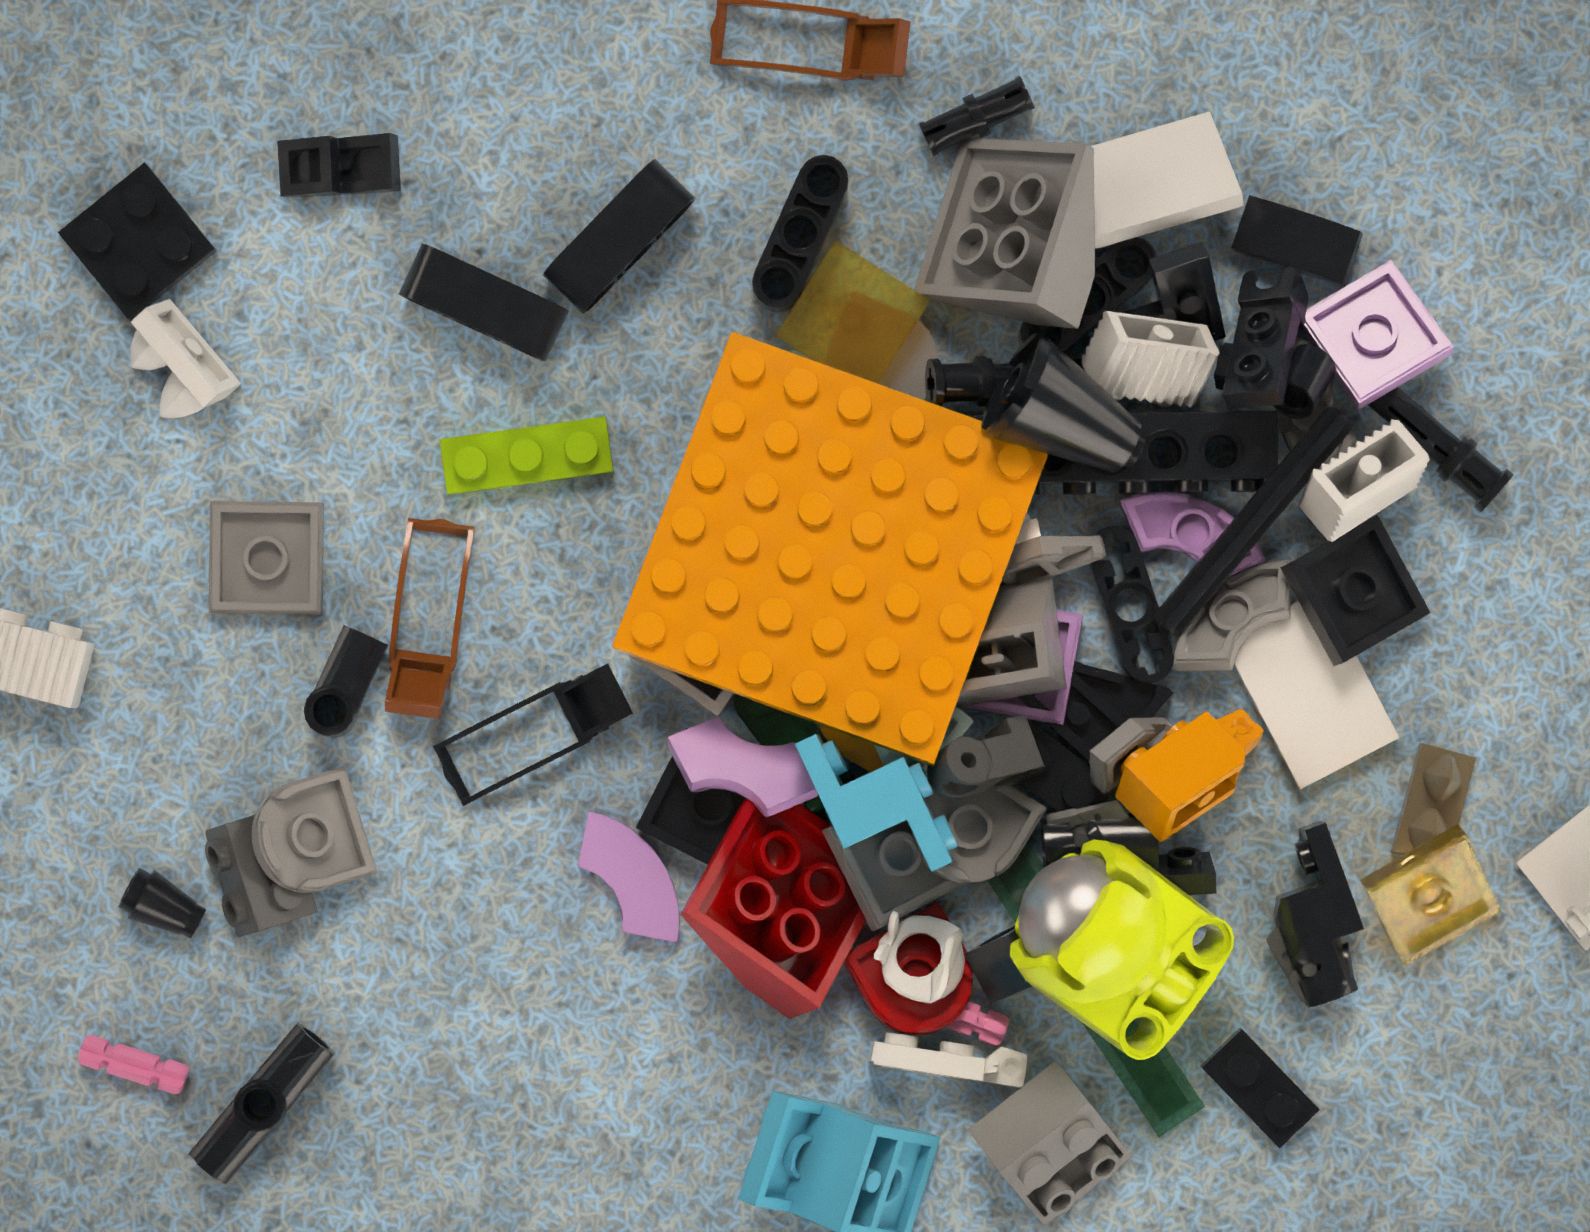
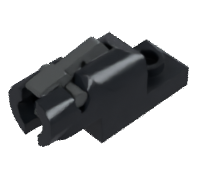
M1114 800L1079 809H1068L1051 813L1041 818V845L1044 868L1069 853L1080 855L1082 845L1093 839L1103 840L1126 847L1188 895L1217 894L1216 871L1210 851L1201 852L1192 847H1178L1171 849L1167 854L1159 855L1158 840L1132 813H1128L1119 801Z
M1322 821L1298 828L1303 841L1294 844L1305 875L1315 873L1317 881L1276 896L1274 908L1276 926L1266 939L1268 946L1297 997L1308 1007L1328 1003L1358 990L1353 973L1349 943H1342L1341 937L1364 929L1327 824Z

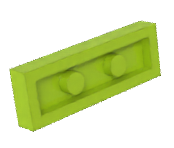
M606 416L439 439L447 495L614 473Z

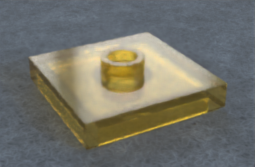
M834 240L775 336L816 362L878 384L930 300Z
M1459 824L1360 879L1397 958L1404 967L1501 912L1469 839Z

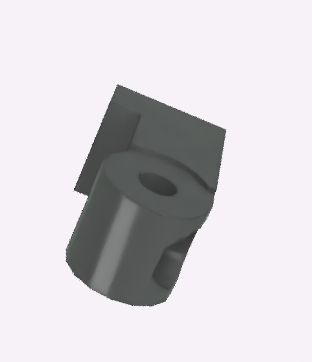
M1026 715L1006 718L985 735L986 739L981 741L971 737H959L942 748L938 753L934 766H927L928 780L933 789L947 798H959L1023 783L1042 769L1044 764Z

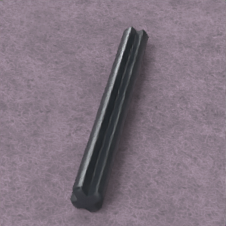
M1329 406L1323 411L1154 613L1155 621L1164 630L1174 636H1178L1184 631L1308 483L1313 469H1319L1322 463L1329 458L1350 433L1354 426L1350 418L1334 406Z

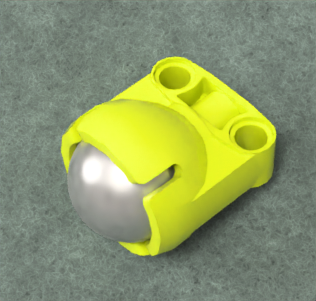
M1093 839L1082 845L1080 855L1069 853L1063 856L1061 859L1043 868L1031 880L1021 900L1019 915L1015 923V931L1019 939L1010 944V957L1026 982L1127 1056L1136 1060H1146L1155 1056L1174 1036L1215 981L1233 949L1234 935L1232 928L1226 921L1214 915L1126 847L1109 841ZM1206 925V934L1203 940L1193 946L1195 932L1200 927ZM1140 1017V1025L1137 1031L1132 1036L1125 1038L1128 1025L1134 1019Z

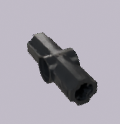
M299 1022L296 1023L251 1079L239 1089L235 1098L188 1154L211 1177L216 1178L223 1184H227L275 1125L285 1117L290 1107L331 1060L335 1052L313 1031L307 1029ZM265 1089L273 1095L276 1102L273 1116L262 1118L253 1114L248 1104V1098L252 1090Z

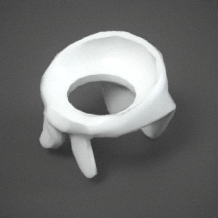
M893 911L889 917L888 932L879 940L878 948L874 953V959L879 960L882 964L885 983L899 995L914 1001L931 1004L944 998L956 988L964 972L965 958L961 944L963 931L949 921L932 916L913 915L899 922L898 912ZM915 934H925L936 939L942 952L939 965L933 972L922 977L909 976L901 970L897 962L899 946L903 940Z

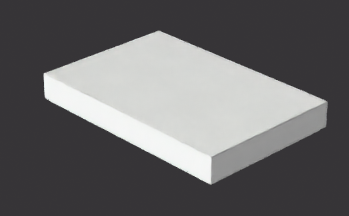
M1210 111L1091 146L1094 148L1095 249L1244 206L1242 191Z
M1299 601L1291 604L1290 619L1266 624L1250 634L1238 649L1233 666L1299 790L1399 738L1358 657L1355 656L1342 664L1333 666Z

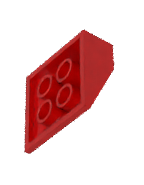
M745 797L680 915L747 990L788 1019H792L820 1008L866 922V918L822 832L823 829L830 825L801 804L766 817L752 801Z

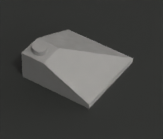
M968 138L962 141L913 294L921 298L1030 324L1078 329L1095 277L1094 148L1082 143Z

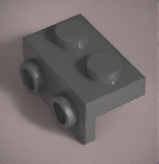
M255 815L205 831L208 841L205 845L207 862L212 871L218 874L224 893L222 897V910L229 925L235 928L238 937L318 913L312 893H299L285 889L271 880L260 867L253 851L251 839L252 823Z

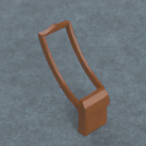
M717 0L716 16L710 30L712 41L710 64L791 72L844 81L855 80V78L873 81L875 77H904L911 21L901 18L869 19L868 16H861L859 13L784 2ZM728 5L788 10L848 19L841 72L768 62L722 59Z
M408 518L392 622L388 658L390 659L389 670L392 671L385 698V712L436 719L441 718L446 690H450L451 673L454 671L457 663L463 605L475 531L473 526L458 525L445 519L421 520ZM413 529L467 537L457 600L451 657L396 649Z

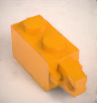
M1242 708L1217 720L1207 711L1189 723L1182 720L1167 731L1162 741L1148 750L1145 747H1141L1126 758L1120 768L1122 776L1115 797L1161 843L1234 793L1239 773L1245 762V756L1260 743L1264 730Z

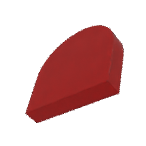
M939 902L915 914L949 921ZM888 929L850 950L843 963L870 1012L878 1021L893 1031L914 1036L938 1032L954 1022L969 1001L973 985V971L965 956L964 972L956 988L944 998L930 1004L901 996L885 983L882 964L879 960L874 959V953L878 948L879 940L888 932ZM911 935L903 940L898 948V966L909 976H926L939 965L942 955L941 947L936 939L929 935ZM962 944L963 953L965 954L967 951Z

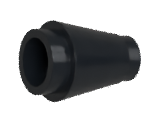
M138 868L118 904V908L129 913L127 919L179 935L182 934L188 938L193 936L206 911V908L198 905L196 901L155 869L149 873Z

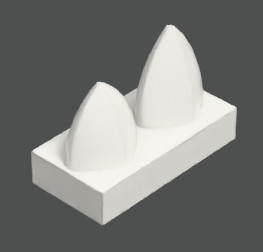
M170 299L146 307L131 321L137 329L131 343V367L141 370H154L168 366L172 370L162 391L160 417L180 418L197 413L206 406L226 398L241 384Z

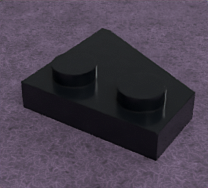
M1074 661L1065 721L1063 725L1050 722L1044 723L1090 764L1091 749L1129 718L1153 717L1174 692L1162 685L1142 683L1123 674ZM1036 694L1018 697L1028 707L1050 711L1035 697Z

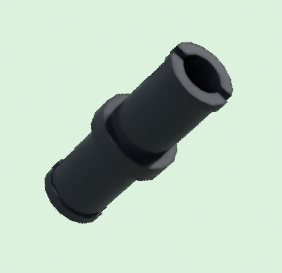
M1018 76L1014 80L975 98L973 94L963 97L964 104L918 124L933 156H935L939 152L979 134L980 138L991 134L989 128L1027 110L1031 111L1035 107L1027 89H1025L1022 78Z

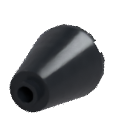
M1038 333L1030 336L1009 361L1008 364L1015 368L1006 382L998 380L991 393L981 423V428L985 430L984 432L997 440L1113 473L1120 470L1122 466L1132 467L1145 446L1146 440L1140 436L1142 424L1049 338H1045Z

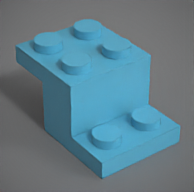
M815 734L795 744L844 849L907 820L931 872L953 862L949 850L958 847V843L945 815L943 814L935 819L932 816L925 798L933 795L934 792L920 763L910 767L906 758L902 757L843 785L839 775L847 772L848 768L834 740L824 743L821 736Z
M772 1091L768 1106L762 1116L761 1128L751 1160L745 1169L744 1182L738 1199L756 1207L793 1213L835 1232H911L941 1137L923 1130L889 1124L841 1104Z

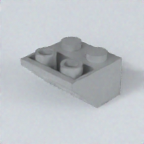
M1050 577L999 587L957 701V707L1067 688L1053 580Z
M1057 1060L968 1129L999 1173L1044 1226L1058 1215L1067 1212L1078 1199L1101 1181L1111 1177L1121 1165L1132 1158L1128 1150Z

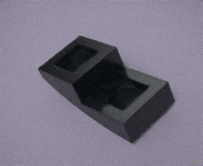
M383 133L343 138L320 136L277 141L281 197H315L401 191L398 135Z
M1249 195L1231 248L1240 254L1286 267L1292 266L1303 275L1346 286L1363 233L1337 222Z

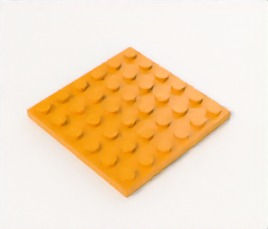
M731 331L612 648L934 766L1048 454L994 439L981 428L982 421Z

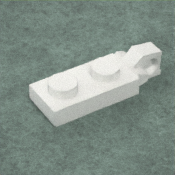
M886 1032L884 1043L871 1042L868 1062H871V1065L1016 1088H1021L1024 1085L1028 1055L1002 1046L987 1057L978 1058L973 1057L974 1046L941 1041L940 1051L917 1048L919 1037Z

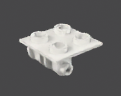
M1590 804L1516 862L1517 866L1585 951L1590 948Z

